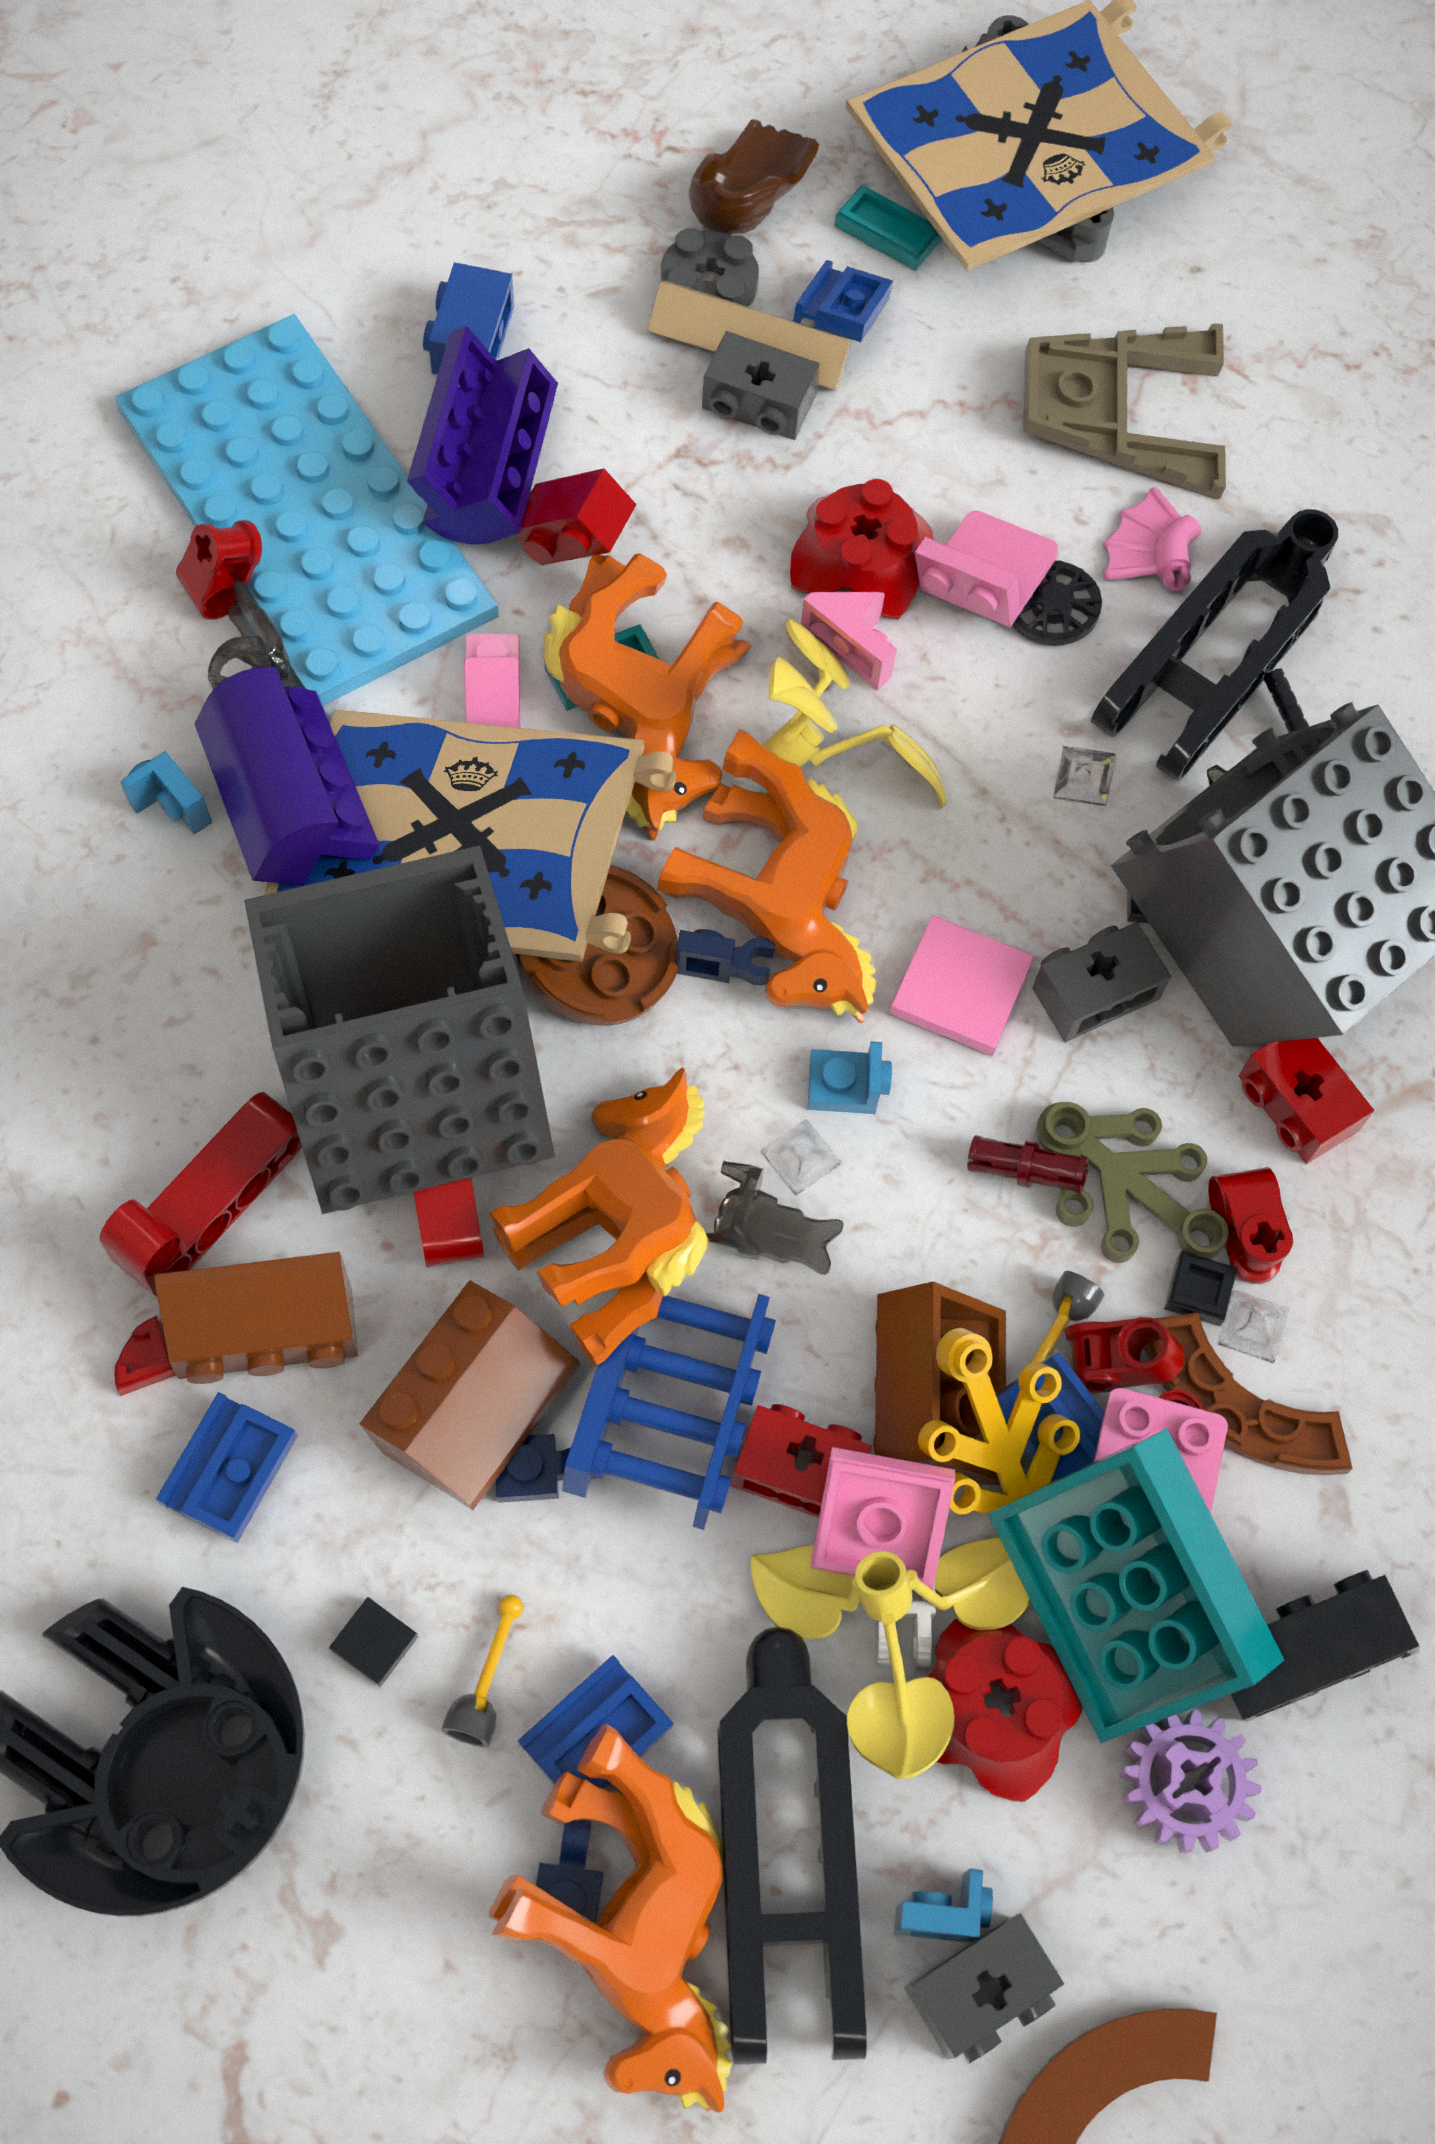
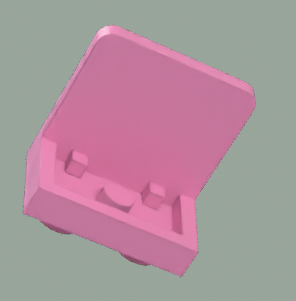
M971 511L965 516L946 545L925 537L915 551L920 590L1011 628L1057 559L1058 545L1051 539L981 511Z
M1114 1389L1106 1401L1093 1462L1167 1428L1211 1514L1228 1429L1226 1419L1216 1413L1128 1389Z

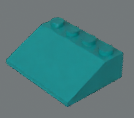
M1167 1428L988 1513L1100 1743L1253 1686L1285 1661Z

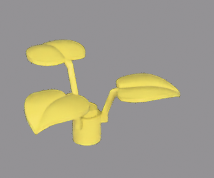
M792 618L785 621L786 633L789 634L800 651L818 667L819 682L813 689L806 679L782 657H778L772 663L769 677V699L791 705L798 709V711L762 745L779 758L797 764L801 768L809 760L817 767L826 758L871 740L882 739L891 744L934 787L940 809L945 806L947 798L944 785L935 763L921 745L895 724H892L890 727L881 725L820 749L819 744L824 740V736L810 719L829 733H834L838 729L836 720L819 698L832 679L844 690L850 686V679L840 660L824 643Z
M1000 1537L963 1544L943 1554L938 1562L935 1592L918 1579L915 1570L910 1569L906 1571L905 1564L900 1557L887 1551H878L865 1556L857 1565L855 1576L810 1568L814 1544L799 1546L778 1553L752 1555L750 1562L751 1574L756 1595L766 1615L775 1626L789 1628L798 1633L802 1639L825 1638L831 1635L839 1626L842 1610L850 1612L856 1610L860 1600L866 1614L870 1618L883 1623L894 1684L876 1682L863 1688L849 1706L847 1728L853 1746L859 1754L895 1779L913 1778L935 1764L951 1739L955 1718L949 1693L940 1681L930 1677H922L906 1682L895 1622L905 1616L911 1608V1590L941 1611L954 1607L956 1617L960 1623L976 1630H995L1013 1623L1023 1614L1030 1602V1598Z

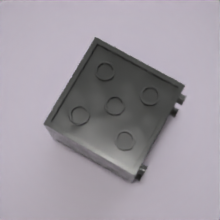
M1350 702L1335 710L1330 715L1331 720L1278 737L1274 733L1273 728L1262 732L1252 740V743L1257 747L1153 832L1148 834V831L1145 829L1128 839L1126 845L1129 846L1130 850L1110 865L1232 1046L1344 1035L1435 956V791L1379 704L1356 711L1354 704Z
M480 845L244 900L271 1044L322 1214L337 1210L345 1211L357 1205L470 1179L475 1176L519 1165H532L540 1160L555 1157L524 991Z

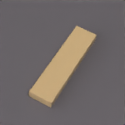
M664 280L660 281L647 330L716 352L725 331L820 363L818 385L834 390L838 389L852 341L851 339L816 329L809 325L797 323L793 320Z

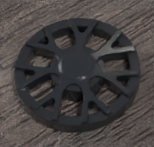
M1055 560L1045 575L1048 582L1039 584L1033 594V598L1029 599L1012 626L1022 636L1034 642L1045 645H1066L1084 638L1094 629L1100 617L1102 596L1094 579L1083 569L1061 560ZM1058 574L1073 578L1067 585L1056 581ZM1087 590L1091 598L1076 599L1073 592ZM1032 609L1036 619L1027 624L1021 619L1020 615ZM1076 609L1089 617L1088 620L1081 624L1071 616L1072 610ZM1047 623H1062L1063 632H1047ZM1037 626H1041V627H1042V631L1036 629V627H1037ZM1068 626L1073 627L1074 630L1069 631Z

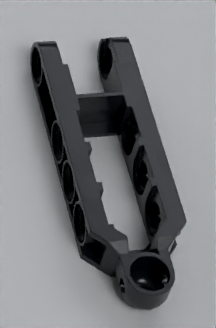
M1306 509L1293 515L1278 533L1268 530L1244 531L1106 692L1091 717V723L1112 737H1115L1154 691L1160 687L1194 710L1189 716L1182 734L1166 756L1161 754L1156 763V767L1175 780H1182L1264 681L1263 676L1277 666L1317 617L1324 601L1323 598L1331 588L1324 563L1328 560L1339 537L1335 521L1328 514L1320 510ZM1262 580L1285 595L1289 606L1287 607L1283 604L1277 611L1269 630L1258 642L1254 639L1250 643L1240 665L1230 677L1224 674L1219 682L1215 684L1183 663L1181 659L1248 581Z
M776 1626L763 1630L755 1636L749 1646L746 1660L747 1691L720 1720V1727L717 1730L721 1827L724 1846L723 1873L733 2065L767 2063L763 1946L822 1943L826 1998H830L832 2012L833 2051L831 2059H865L867 2053V2030L847 1716L814 1685H811L810 1655L807 1644L802 1637L789 1628ZM803 1719L811 1726V1733H815L817 1779L814 1783V1796L819 1798L821 1844L818 1849V1863L823 1865L825 1912L761 1915L752 1733L763 1720Z

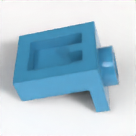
M166 751L152 760H145L137 764L128 776L120 782L129 805L136 813L141 812L158 801L172 822L175 823L182 819L194 835L213 823L203 796Z
M870 1041L868 1053L811 1049L808 1110L875 1114L880 1095H889L891 1089L892 1062L882 1061V1042Z
M970 1868L962 1875L960 1907L951 1906L952 1896L948 1894L925 1891L913 1892V1902L902 1901L896 1907L894 1934L971 1943L979 1938L980 1927L989 1928L993 1906L992 1888L982 1887L983 1870Z

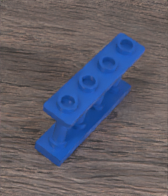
M758 1294L752 1318L749 1319L668 1295L663 1296L656 1317L743 1341L744 1345L737 1369H730L646 1345V1338L637 1336L640 1327L636 1328L604 1362L597 1366L565 1464L562 1491L586 1498L592 1477L603 1480L604 1475L607 1474L698 1500L692 1527L704 1530L710 1511L722 1514L731 1477L721 1475L720 1473L725 1456L734 1459L738 1457L747 1424L736 1421L740 1403L750 1406L753 1404L762 1371L751 1368L755 1351L767 1354L776 1323L775 1319L765 1317L770 1297ZM638 1368L730 1393L721 1423L629 1397L630 1390L621 1388L626 1370L637 1373ZM624 1420L714 1446L706 1476L612 1450L613 1443L604 1441L609 1423L620 1426L621 1421Z

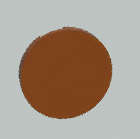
M610 865L596 916L606 913H618L626 917L628 923L626 931L630 932L631 935L627 951L622 954L610 953L588 943L582 962L516 954L521 973L527 984L541 1001L569 1019L598 1026L617 1025L632 1021L647 1013L661 1000L672 985L678 972L679 966L675 964L678 939L671 917L666 910L668 905L661 895L639 876L620 867Z

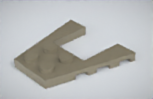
M1211 324L1207 331L1187 332L1186 326L1165 327L1162 334L1137 336L1136 330L1117 331L1114 338L1091 339V333L1031 337L1025 349V433L1220 500L1226 488L1225 446L1127 433V364L1218 377L1224 365L1223 324Z

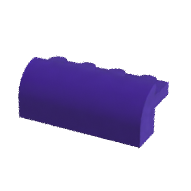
M467 325L450 331L407 482L414 489L415 493L428 504L423 523L428 528L449 540L479 545L492 543L520 533L558 382L529 348L496 361Z
M276 667L247 669L222 681L208 696L194 725L252 881L303 886L320 855L371 860L379 846V842L317 692L298 686H283Z

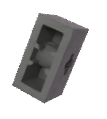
M725 331L704 374L702 408L712 411L719 417L732 418L758 427L768 434L780 435L796 440L816 397L820 363Z
M1137 921L1121 929H1118L1115 925L1109 926L1096 933L1089 940L1088 944L1073 951L1069 947H1064L1052 952L1042 960L1032 989L1064 1043L1159 1000L1171 975Z
M1019 1913L904 1989L946 2059L956 2058L963 2053L968 2063H972L1002 2042L996 2030L1015 2017H1018L1024 2027L1054 2008L1056 2004L1050 1994L1063 1986L1064 1982L1022 1914ZM978 1975L985 1982L997 1979L1002 1987L994 1996L995 2002L998 2005L996 2009L990 2003L978 2006L972 1995L980 1989L979 1981L976 1978Z

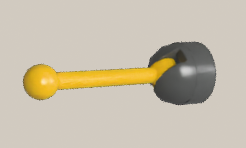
M1072 1271L1063 1272L1054 1288L1052 1296L1053 1306L1058 1313V1317L1030 1363H1041L1048 1357L1069 1321L1078 1322L1088 1319L1096 1311L1105 1296L1100 1287L1080 1274Z
M507 1595L499 1603V1612L502 1616L474 1694L459 1697L453 1702L446 1714L441 1731L463 1743L478 1747H488L496 1725V1713L492 1703L487 1700L486 1696L513 1619L518 1618L523 1612V1602L516 1595Z

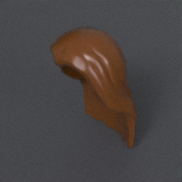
M751 119L736 142L726 153L707 154L691 179L689 187V201L692 211L699 222L711 231L740 234L755 229L771 213L775 202L803 179L817 154L819 143L813 138H803L801 134L791 133L785 129L778 132L771 125L762 127L761 121Z

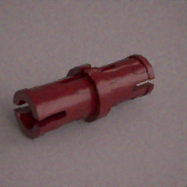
M975 1135L968 1154V1159H972V1161L969 1160L967 1168L971 1172L976 1171L1016 1179L1019 1186L1030 1188L1031 1183L1082 1193L1088 1169L1084 1168L1088 1167L1089 1158L1040 1149L1037 1142L1026 1140L1025 1145H1019Z

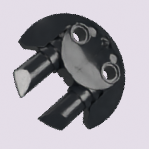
M182 1587L169 1604L173 1638L167 1641L158 1637L105 1599L100 1598L67 1614L42 1633V1637L127 1695L126 1703L132 1707V1710L119 1724L123 1728L117 1735L112 1733L102 1752L95 1747H90L86 1750L10 1695L0 1690V1773L46 1805L45 1814L10 1821L0 1835V1848L8 1860L25 1878L53 1898L78 1909L118 1917H143L184 1908L209 1897L240 1876L262 1854L284 1822L297 1791L304 1760L305 1729L299 1693L285 1660L270 1638L254 1621L240 1610L219 1598L202 1591ZM237 1715L250 1717L252 1731L248 1739L236 1747L223 1745L221 1730L224 1724L230 1718ZM158 1825H168L173 1834L170 1850L163 1857L148 1860L143 1851V1840L146 1834Z

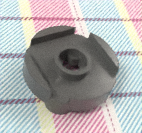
M693 228L681 230L676 235L675 243L666 250L663 256L660 281H668L741 305L744 304L745 306H750L756 296L759 266L753 255V245L746 237L732 236L719 231H698ZM712 271L719 275H715L713 281L703 280L702 272Z

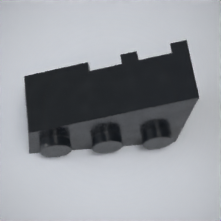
M1365 1570L1335 1583L1334 1587L1338 1595L1314 1604L1311 1595H1306L1276 1609L1280 1619L1267 1624L1285 1661L1255 1685L1231 1694L1243 1721L1248 1722L1317 1694L1319 1691L1349 1678L1352 1680L1369 1673L1371 1669L1399 1657L1404 1659L1419 1652L1420 1646L1386 1575L1372 1579L1369 1571Z

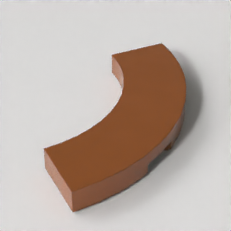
M1199 1313L1153 1318L1159 1321L1176 1337L1183 1346L1185 1354L1184 1366L1179 1375L1171 1381L1163 1383L1162 1386L1166 1392L1170 1390L1186 1391L1196 1397L1201 1403L1203 1410L1223 1416L1228 1424L1225 1447L1254 1462L1299 1474L1337 1475L1347 1474L1353 1469L1339 1411L1315 1412L1295 1409L1270 1399L1265 1401L1246 1390L1233 1379V1373L1215 1353L1204 1332ZM1161 1340L1150 1341L1144 1346L1149 1361L1158 1356L1162 1346Z
M1195 2009L1152 2010L1117 2018L1094 2029H1090L1057 2052L1034 2077L1025 2092L1018 2098L1004 2126L998 2144H1076L1085 2128L1095 2116L1108 2104L1126 2092L1142 2085L1170 2079L1209 2082L1217 2013Z

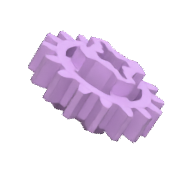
M1193 1710L1188 1713L1183 1725L1177 1715L1163 1719V1732L1155 1724L1142 1727L1140 1732L1147 1744L1135 1741L1128 1744L1125 1752L1136 1760V1764L1119 1770L1120 1778L1134 1783V1790L1122 1797L1123 1804L1133 1805L1139 1803L1143 1811L1136 1818L1135 1826L1141 1828L1153 1823L1158 1827L1154 1843L1161 1846L1172 1836L1177 1837L1179 1853L1183 1854L1193 1850L1197 1838L1205 1852L1218 1849L1219 1839L1217 1832L1229 1842L1237 1839L1241 1833L1234 1819L1246 1822L1253 1819L1256 1812L1244 1800L1246 1797L1261 1793V1785L1247 1781L1246 1772L1258 1765L1257 1759H1241L1237 1752L1246 1740L1243 1735L1233 1737L1230 1740L1224 1738L1222 1734L1225 1728V1720L1220 1717L1208 1727L1202 1726L1200 1710ZM1187 1739L1197 1741L1210 1749L1206 1752L1191 1751L1186 1748L1182 1741L1177 1743L1175 1740ZM1152 1764L1159 1771L1158 1792L1153 1794L1150 1783ZM1205 1765L1207 1766V1770L1199 1776L1200 1780L1195 1784V1790L1188 1793L1184 1792L1174 1798L1172 1797V1794L1181 1787L1179 1783L1185 1778V1773L1191 1770L1196 1771ZM1225 1769L1229 1779L1228 1798L1222 1792V1773ZM1175 1810L1191 1812L1198 1821L1203 1820L1205 1824L1184 1823L1174 1819L1170 1814Z

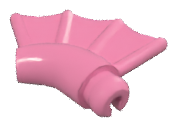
M1152 487L1141 503L1127 510L1122 509L1119 515L1122 519L1118 530L1103 543L1109 555L1108 567L1103 577L1105 580H1117L1157 574L1158 578L1163 581L1164 587L1168 590L1179 591L1190 583L1191 563L1188 547L1200 535L1201 527L1194 517L1190 515L1181 517L1157 488Z

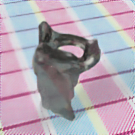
M235 580V605L229 607L228 617L237 627L242 637L229 639L216 650L208 667L209 684L212 690H214L222 681L227 679L228 677L220 675L223 666L231 659L238 658L251 665L252 668L276 667L283 686H285L290 672V661L283 644V639L266 611L254 599L246 583L242 580Z
M723 1161L721 1173L739 1182L740 1187L728 1192L719 1207V1215L714 1222V1233H706L708 1244L732 1251L742 1258L759 1260L761 1256L783 1264L794 1261L806 1265L818 1274H828L831 1261L826 1247L842 1233L843 1221L839 1219L817 1220L808 1218L803 1215L800 1209L777 1204L778 1198L761 1191L764 1168Z

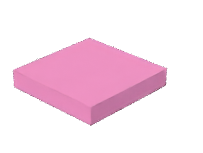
M932 915L891 1005L889 1014L993 1056L1031 967L1034 955Z
M832 1447L810 1568L855 1576L857 1565L865 1556L878 1551H887L900 1557L905 1564L906 1571L910 1569L915 1570L918 1579L933 1590L955 1482V1470Z

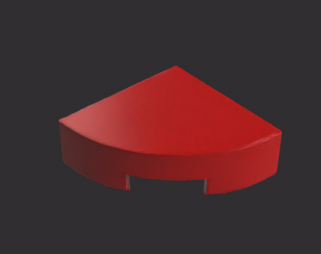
M157 1315L135 1328L131 1333L132 1336L122 1349L119 1360L116 1362L114 1378L116 1389L120 1396L176 1376L169 1363L164 1331Z

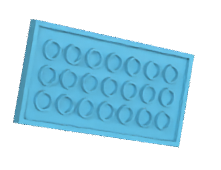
M295 313L115 396L119 412L194 526L208 523L215 528L231 527L234 522L239 520H248L257 527L262 541V556L245 590L242 592V600L299 687L316 691L322 706L498 617V605L455 543L435 533L423 523L427 503L408 484L407 474Z

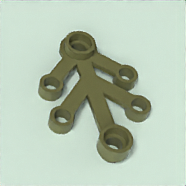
M1072 1102L1054 1103L1048 1106L1038 1119L1036 1125L1037 1138L1045 1150L1088 1157L1089 1164L1099 1172L1107 1232L1101 1241V1249L1107 1259L1115 1263L1126 1262L1132 1258L1139 1246L1138 1234L1131 1227L1127 1194L1178 1234V1242L1183 1251L1208 1259L1215 1257L1227 1242L1229 1235L1227 1223L1220 1214L1210 1209H1199L1189 1212L1143 1176L1173 1174L1174 1177L1184 1182L1198 1179L1207 1165V1155L1200 1146L1193 1143H1185L1177 1149L1114 1153L1098 1140L1126 1137L1136 1146H1149L1156 1140L1162 1128L1159 1115L1151 1109L1139 1108L1131 1114L1089 1116L1085 1109L1078 1104ZM1139 1120L1147 1122L1152 1128V1133L1142 1134L1138 1132L1134 1127V1122ZM1058 1125L1068 1126L1073 1131L1074 1136L1069 1139L1062 1138L1056 1134L1054 1127ZM1183 1155L1192 1157L1197 1163V1168L1191 1170L1183 1167L1179 1157ZM1061 1189L1062 1195L1056 1205L1058 1219L1070 1227L1083 1225L1093 1210L1091 1196L1084 1189L1082 1193ZM1068 1200L1080 1202L1084 1208V1213L1079 1215L1070 1213L1066 1209L1065 1202ZM1201 1231L1205 1233L1209 1238V1245L1200 1246L1196 1244L1191 1238V1232ZM1111 1237H1124L1128 1241L1130 1248L1126 1251L1115 1249L1111 1244Z

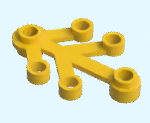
M956 1328L947 1332L937 1347L936 1360L938 1366L947 1375L963 1382L984 1441L960 1434L957 1429L941 1420H932L922 1427L918 1436V1445L924 1454L938 1462H947L954 1458L996 1472L1003 1490L1002 1492L981 1488L971 1478L962 1473L955 1472V1482L949 1509L960 1515L968 1514L973 1510L988 1515L993 1510L1049 1484L1060 1455H1067L1077 1447L1080 1439V1430L1075 1422L1062 1415L1051 1414L1044 1418L1039 1425L1037 1433L1040 1444L1025 1477L1020 1460L1042 1403L1052 1401L1060 1392L1062 1384L1060 1374L1055 1369L1040 1362L1028 1364L1019 1376L1020 1391L1006 1425L988 1375L992 1365V1352L988 1341L984 1337L964 1328ZM972 1350H974L972 1360L966 1366V1357ZM1042 1374H1044V1384L1038 1391H1036L1035 1383L1037 1379ZM1063 1426L1061 1439L1054 1443L1056 1431ZM945 1432L943 1445L938 1449H934L935 1439L939 1434ZM964 1485L965 1491L963 1496L954 1502L956 1490Z

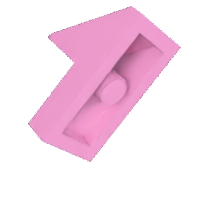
M811 592L803 601L801 625L824 643L840 661L878 691L892 676L897 651L884 633L880 630L872 629L881 619L885 594L882 592Z
M466 634V658L464 659L466 722L520 728L519 634Z

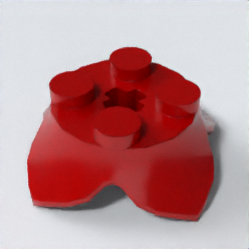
M871 479L865 484L842 487L831 494L817 499L808 508L806 514L808 524L796 541L791 554V588L807 594L811 592H836L841 588H847L851 592H882L885 596L881 615L899 619L917 594L919 578L915 551L925 537L933 540L931 527L899 494L893 492L891 485L887 481L882 479Z
M956 1618L941 1633L935 1648V1668L926 1676L940 1681L951 1698L955 1716L951 1739L947 1748L936 1762L942 1765H965L971 1769L979 1785L993 1796L1009 1801L1025 1802L1034 1796L1051 1778L1058 1762L1061 1739L1064 1733L1077 1723L1083 1706L1053 1646L1036 1642L1024 1636L1012 1624L995 1630H976L964 1626ZM991 1686L999 1687L1002 1693H1009L1012 1697L1013 1703L1007 1708L1010 1716L1002 1717L998 1708L992 1707L987 1709L984 1698L992 1693Z

